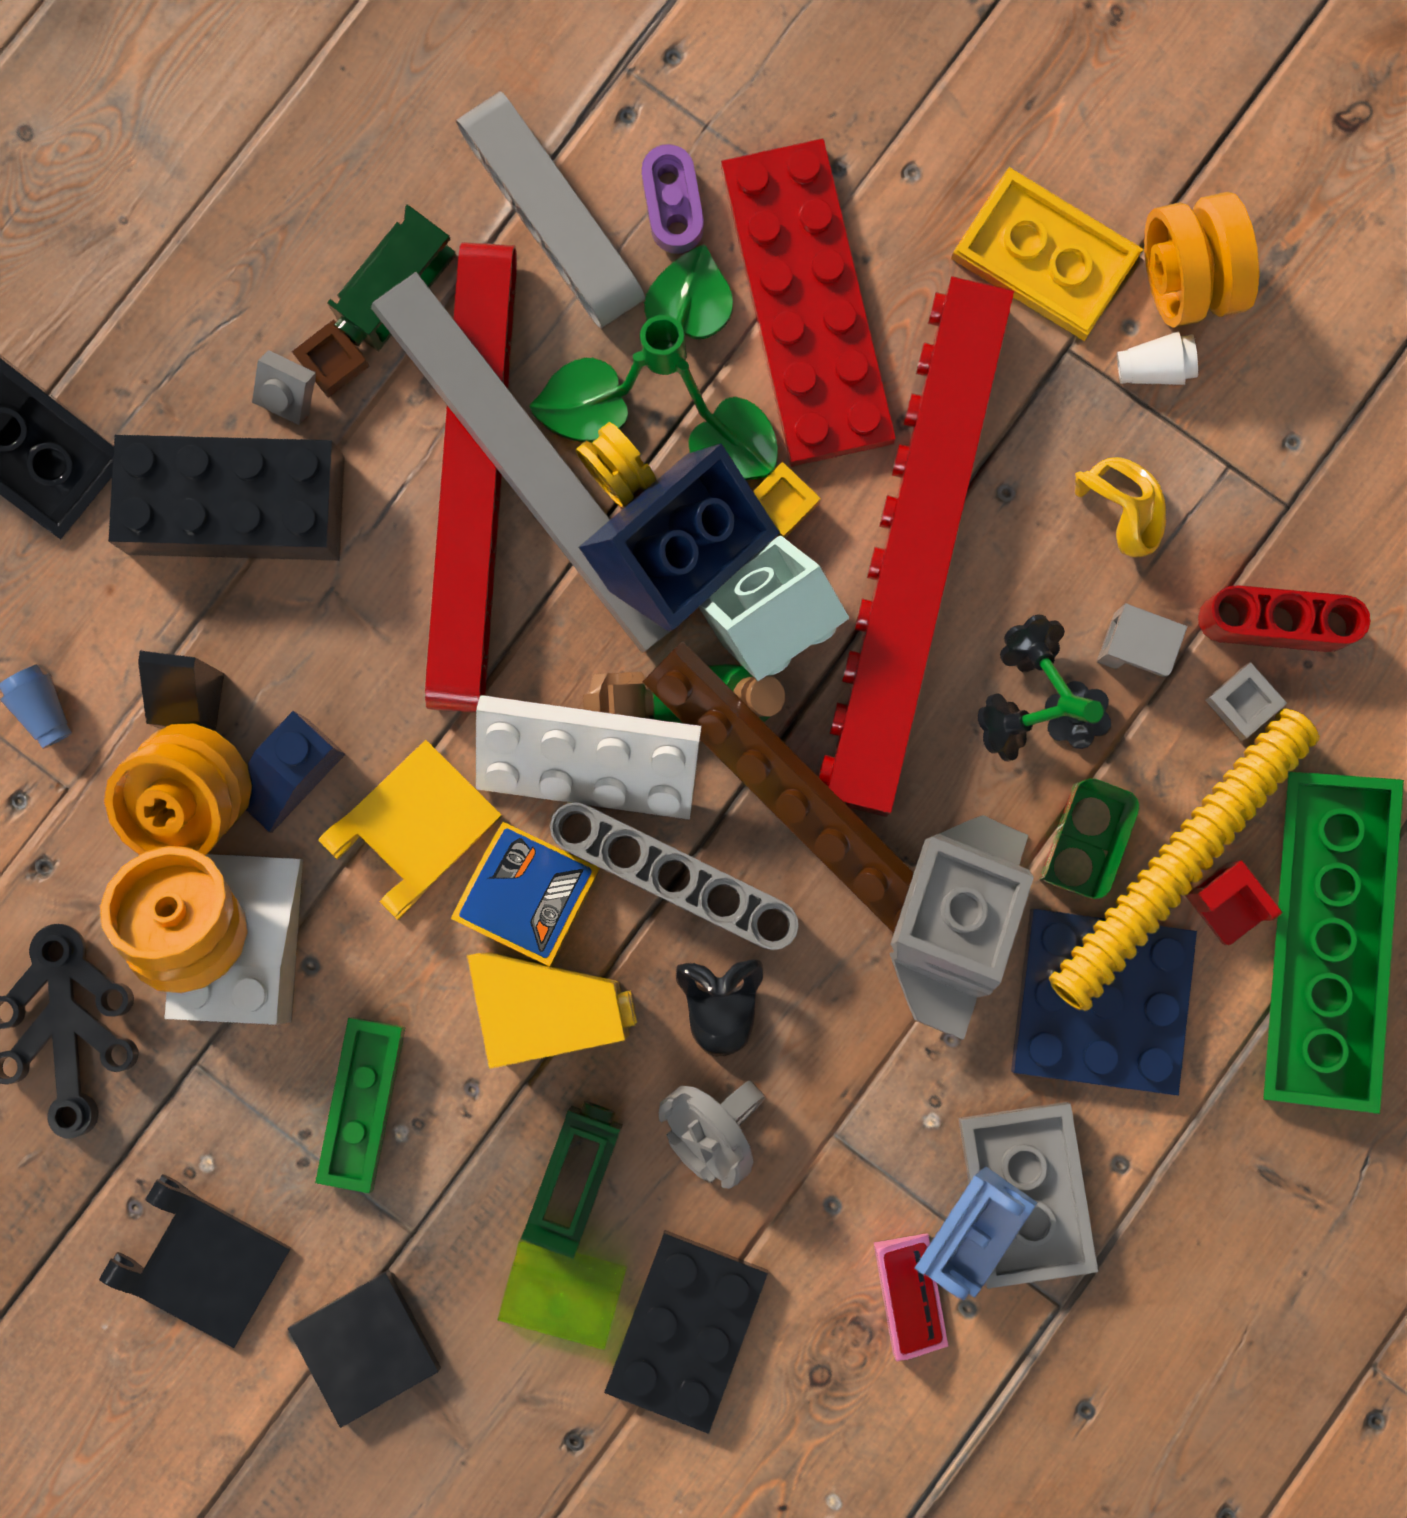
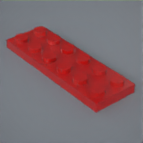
M824 138L722 160V175L791 467L893 445L896 439Z

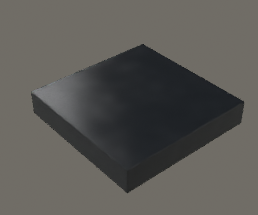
M389 1269L287 1328L340 1428L438 1373L441 1369Z

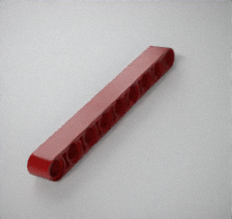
M462 242L458 254L453 320L508 389L517 277L515 245ZM448 406L446 409L425 701L426 707L429 710L476 712L480 695L486 696L502 474Z

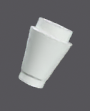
M1179 331L1129 348L1126 351L1117 352L1120 383L1185 385V379L1197 378L1198 357L1193 334L1180 336Z

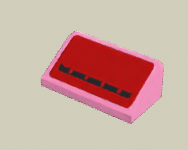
M928 1233L874 1242L892 1351L896 1362L948 1347L938 1285L926 1274L923 1275L915 1269V1266L930 1245Z

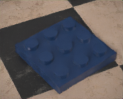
M1030 909L1011 1072L1179 1096L1197 931L1159 926L1155 933H1147V943L1144 946H1136V956L1132 959L1125 958L1126 967L1124 970L1113 972L1115 980L1110 985L1103 984L1104 993L1099 998L1092 997L1093 1006L1088 1011L1078 1010L1065 1002L1051 987L1049 977L1054 972H1062L1060 964L1065 959L1072 960L1071 951L1076 946L1083 947V937L1088 933L1094 934L1093 926L1099 920L1106 921V919Z

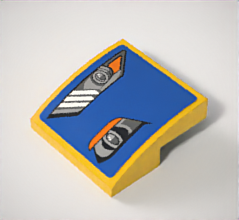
M502 822L471 877L451 919L552 967L575 917H578L601 868Z

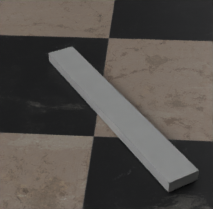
M417 272L375 300L371 307L374 313L641 653L648 650L670 631L665 630L609 592L583 555L579 546L610 521V519Z

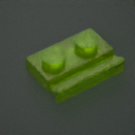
M520 1238L497 1320L605 1350L627 1267L576 1253L574 1259L523 1241Z

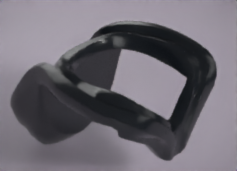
M752 959L738 962L721 978L716 977L710 969L703 965L695 963L679 964L676 967V981L687 998L690 1029L696 1043L707 1054L716 1057L727 1056L742 1049L747 1044L754 1025L756 991L763 980V965L761 961ZM744 979V982L739 987L735 988Z

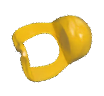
M1112 457L1102 460L1090 471L1075 473L1076 496L1079 498L1083 497L1092 489L1123 507L1116 530L1118 548L1123 555L1143 557L1152 554L1158 548L1166 527V505L1159 483L1148 470L1128 459ZM1112 467L1136 482L1142 489L1143 495L1141 497L1129 496L1113 487L1101 477Z

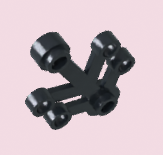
M51 924L39 930L31 941L29 955L32 965L6 996H0V1006L7 1002L13 1008V1016L8 1022H4L0 1018V1029L14 1028L23 1021L26 1013L25 1006L48 982L50 1003L11 1050L0 1052V1084L7 1085L22 1081L29 1073L31 1061L52 1037L57 1099L48 1110V1124L56 1135L70 1139L90 1132L96 1125L99 1115L95 1101L90 1096L81 1093L77 1034L100 1052L102 1065L111 1072H120L132 1068L139 1056L138 1048L132 1040L119 1038L74 1000L72 978L96 996V1007L105 1016H121L129 1012L134 1004V995L127 985L114 983L85 959L86 943L78 930L66 924ZM58 941L62 944L64 953L61 959L55 962L50 958L48 950L53 942ZM114 989L118 990L123 997L122 1005L117 1010L110 1008L107 1003V996ZM117 1044L122 1045L127 1051V1059L122 1065L116 1064L111 1056L112 1050ZM8 1057L13 1058L17 1063V1072L13 1077L7 1076L3 1071V1063ZM66 1106L72 1107L77 1115L76 1122L72 1127L64 1124L61 1118L62 1111Z

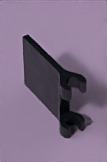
M162 1174L160 1179L155 1181L145 1201L161 1210L175 1214L145 1268L132 1258L117 1252L115 1257L110 1259L99 1280L113 1289L135 1295L234 1348L292 1247L205 1201L188 1190L180 1182Z

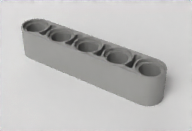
M501 91L456 120L461 134L473 153L599 328L602 329L645 300L644 292L629 267L514 106Z
M577 802L567 803L558 808L552 816L550 823L551 836L555 843L565 851L762 948L776 950L791 944L797 935L799 927L797 915L785 902L596 809ZM574 814L586 815L591 822L592 828L588 838L576 844L567 842L562 831L566 819ZM621 838L634 839L640 845V858L635 865L629 868L617 867L611 859L610 852L612 846ZM677 861L688 867L690 881L685 889L672 893L662 888L659 882V874L664 865ZM726 885L736 890L740 903L734 914L720 917L709 909L708 896L717 886ZM770 909L782 912L788 920V930L785 936L773 942L764 939L757 929L759 916L764 911Z

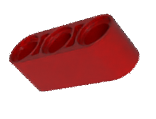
M1241 585L1228 586L1205 601L1198 614L1199 627L1203 634L1213 641L1320 652L1338 651L1355 643L1365 636L1371 623L1370 612L1366 605L1356 597ZM1221 602L1229 603L1236 608L1239 614L1237 626L1233 627L1222 621L1218 610ZM1275 607L1283 608L1289 612L1293 622L1291 631L1282 630L1276 625L1273 617ZM1330 612L1337 613L1345 621L1346 632L1344 636L1337 635L1329 627L1328 616Z

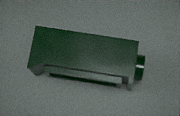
M407 204L405 206L403 223L396 222L339 292L337 295L339 298L338 303L331 299L327 302L338 320L334 326L342 330L356 346H360L365 341L379 352L392 334L371 309L372 303L415 272L430 288L456 256V252L447 245L451 240L450 236Z
M584 1101L582 1109L574 1106L569 1108L521 1240L574 1259L623 1124L612 1121L615 1115L614 1111ZM575 1134L600 1143L569 1228L545 1219L544 1216Z

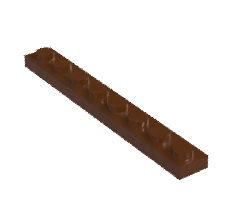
M682 641L642 682L684 724L701 726L700 740L894 933L914 872Z

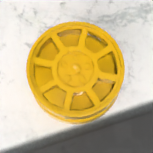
M608 422L598 430L599 437L592 443L585 441L575 451L588 472L608 496L621 508H625L634 500L633 493L640 487L646 490L657 479L651 467L647 463L644 465L639 456L640 452L613 423Z

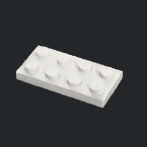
M480 695L476 709V789L569 803L577 802L590 806L690 820L701 726Z

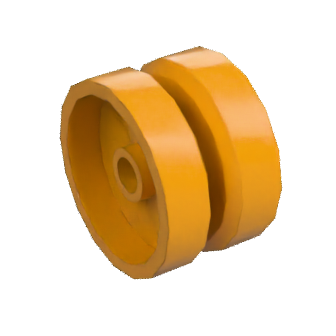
M1223 192L1201 197L1195 203L1193 210L1188 205L1179 202L1154 208L1148 214L1144 229L1146 272L1157 310L1167 325L1176 328L1198 323L1207 316L1208 310L1214 315L1224 317L1246 312L1254 306L1258 294L1260 273L1258 248L1247 210L1236 194Z
M194 723L171 724L154 732L141 744L137 751L131 753L118 765L107 780L104 804L109 823L122 842L137 854L141 855L147 851L173 846L192 848L206 856L248 808L252 784L248 766L238 750L219 733Z
M167 846L142 853L123 865L108 883L100 905L102 929L121 957L126 960L138 979L158 991L184 993L208 986L225 975L242 953L247 936L245 912L224 877L210 858L192 848Z

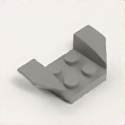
M981 815L924 841L891 941L894 952L889 953L915 1021L964 1040L977 998L990 995L993 989H996L1001 983L1034 878L1030 870L1019 866L1029 835L985 815Z

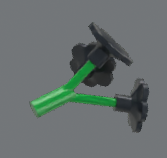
M1041 614L1034 615L1024 625L1014 626L1007 631L1004 636L1006 646L1002 649L1000 658L1006 666H1017L1021 672L1032 671L1035 668L1039 671H1044L1058 694H1054L1047 699L1044 710L1029 714L1026 710L1020 711L1014 702H1007L1001 694L995 693L987 697L986 706L978 711V723L984 731L983 742L986 749L992 754L998 753L1001 759L1007 762L1013 761L1018 757L1019 748L1026 745V732L1030 731L1034 724L1049 720L1047 729L1050 736L1057 741L1068 740L1070 745L1076 749L1088 748L1092 744L1094 737L1107 734L1111 728V718L1106 713L1109 705L1106 693L1099 689L1088 690L1085 684L1080 681H1072L1066 684L1053 665L1055 656L1060 651L1058 642L1064 636L1065 631L1059 621H1048L1046 616Z

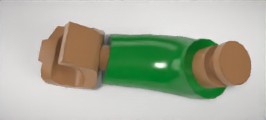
M707 665L763 722L769 719L770 716L776 715L782 709L785 703V691L780 681L776 678L765 676L760 681H757L740 665ZM642 672L593 674L589 692L583 695L584 710L646 719L649 716L653 720L684 724L649 688H645V684L642 682L645 676Z

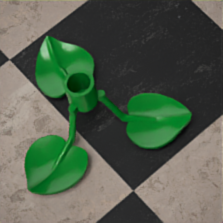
M704 244L676 259L650 286L644 300V313L647 321L640 331L642 351L633 354L634 362L622 385L619 386L618 375L608 363L595 358H581L561 367L550 378L538 397L529 405L533 416L553 433L573 441L593 442L599 437L598 430L608 422L613 423L619 430L626 424L628 409L621 397L630 393L643 366H647L652 372L659 375H669L678 372L700 416L705 420V422L698 424L690 434L688 444L690 453L722 443L745 480L768 477L775 470L778 459L776 436L764 412L746 399L729 397L723 400L712 414L702 398L690 372L689 363L686 361L685 335L698 340L709 338L726 326L733 311V298L729 284L715 264L709 249Z

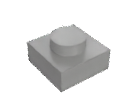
M268 350L257 363L252 403L300 425L310 413L316 373Z
M1251 662L1242 667L1205 699L1241 741L1247 739L1287 704Z

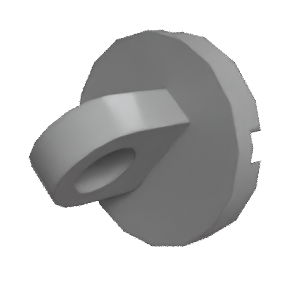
M749 1080L719 1104L710 1095L699 1089L681 1085L660 1102L658 1117L661 1123L666 1120L668 1121L671 1131L666 1134L668 1142L682 1162L701 1179L712 1183L718 1178L721 1180L722 1188L730 1189L738 1185L751 1173L754 1162L750 1145L739 1126L760 1106L766 1096Z

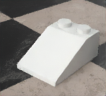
M207 854L206 856L213 861L245 912L247 936L241 955L225 975L204 988L184 993H166L165 1019L272 1025L289 1023L292 1019L303 859Z

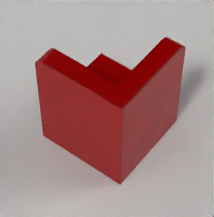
M1242 860L1226 863L1193 888L1189 894L1185 895L1224 945L1233 944L1261 921H1273L1282 914V911Z

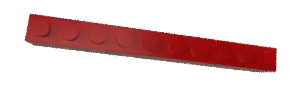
M951 276L946 293L936 292L928 324L937 326L933 345L923 343L916 374L925 376L921 395L911 393L904 420V425L913 427L909 446L899 444L891 476L901 478L897 497L886 496L879 527L889 529L884 549L874 547L867 578L876 580L872 600L862 598L854 630L864 632L859 652L849 650L842 682L851 684L847 705L837 702L829 734L839 736L834 757L824 755L819 773V778L851 809L887 817L892 812L1012 304L1013 290Z

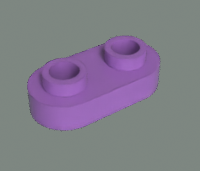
M670 144L660 145L652 149L642 163V181L651 233L656 244L663 250L677 254L685 253L693 249L700 242L703 235V213L694 164L690 155L681 147ZM669 172L675 174L678 179L672 184H664L659 180L660 176ZM674 222H681L687 229L681 234H673L668 230V227Z

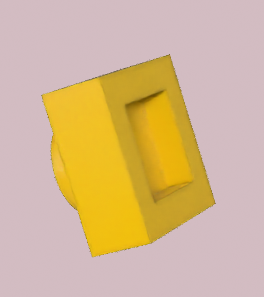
M783 462L753 491L780 532L777 536L781 535L784 538L821 501V498Z

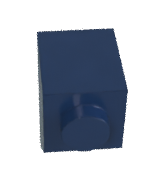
M292 711L254 751L247 764L252 791L246 811L268 832L272 833L346 754L310 720Z

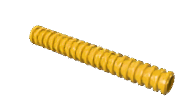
M1281 709L1275 715V721L1267 724L1265 733H1260L1254 739L1255 745H1250L1244 751V758L1240 757L1233 764L1234 770H1228L1223 775V782H1218L1212 788L1213 795L1208 794L1201 801L1202 807H1196L1191 812L1192 820L1186 819L1180 825L1181 832L1172 834L1169 838L1171 845L1165 844L1159 849L1160 858L1153 857L1148 862L1150 870L1143 869L1137 875L1138 883L1132 882L1126 888L1128 895H1120L1115 900L1117 908H1109L1104 913L1106 921L1099 920L1093 926L1095 933H1088L1083 937L1084 946H1076L1071 951L1073 959H1065L1060 964L1062 972L1052 973L1049 977L1051 987L1065 1002L1078 1010L1088 1011L1093 1006L1091 998H1099L1104 993L1103 984H1112L1115 980L1113 972L1124 970L1126 967L1125 958L1132 959L1136 956V946H1144L1148 941L1147 933L1153 934L1159 929L1158 920L1164 921L1170 916L1168 908H1176L1181 903L1179 895H1187L1192 890L1190 882L1197 883L1203 877L1201 870H1208L1214 864L1212 857L1218 858L1224 853L1223 845H1230L1235 840L1234 832L1240 833L1246 827L1245 820H1251L1256 815V808H1261L1267 802L1266 795H1273L1278 789L1277 783H1283L1288 778V771H1293L1299 765V759H1303L1309 753V747H1313L1318 743L1320 735L1315 725L1306 716L1290 709Z

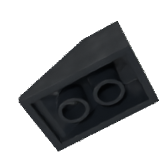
M0 355V495L61 540L112 478L114 445L33 379Z

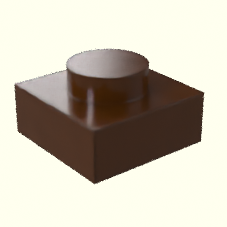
M334 319L291 351L303 367L316 373L315 383L327 398L370 367L348 336L334 326L336 323Z

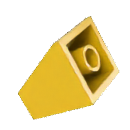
M496 953L467 955L489 1069L623 1041L630 1035L629 1026H634L637 1023L631 990L621 992L619 981L558 967H549L545 964Z

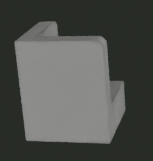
M1125 603L1112 617L1097 663L1116 670L1126 663L1158 676L1166 677L1173 669L1188 626Z

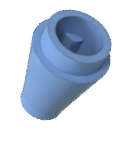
M38 665L21 670L0 683V690L4 695L0 701L31 736L39 742L42 749L52 746L72 734L67 725L68 722L50 674L44 675Z

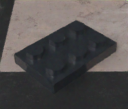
M664 1230L604 1393L709 1434L768 1275V1270Z

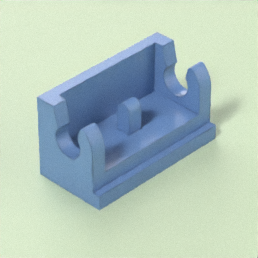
M985 1166L973 1177L915 1266V1269L923 1275L926 1274L962 1300H965L968 1294L976 1297L1038 1203Z

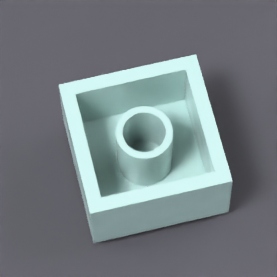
M781 535L769 542L699 606L722 646L757 681H760L765 676L781 672L789 665L794 656L810 645L826 641L835 633L839 625L850 619L821 567Z

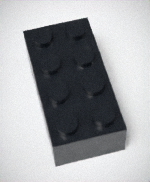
M115 435L108 542L128 555L340 561L345 457L332 440Z

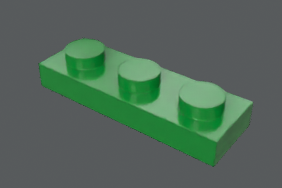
M355 1017L348 1018L315 1180L316 1184L364 1193L374 1191L406 1027Z

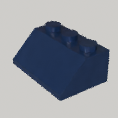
M721 443L686 454L580 545L579 549L609 592L665 630L671 631L681 624L780 532Z

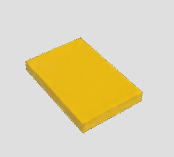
M1008 167L954 250L951 259L992 285L1013 290V298L1085 341L1140 256L1143 248Z

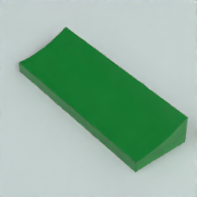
M1290 771L1288 773L1278 907L1282 914L1277 917L1263 1100L1380 1114L1404 780Z

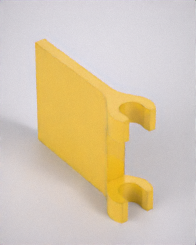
M425 740L352 811L332 825L318 841L336 859H339L360 836L403 879L379 901L399 920L423 893L491 828L502 815Z

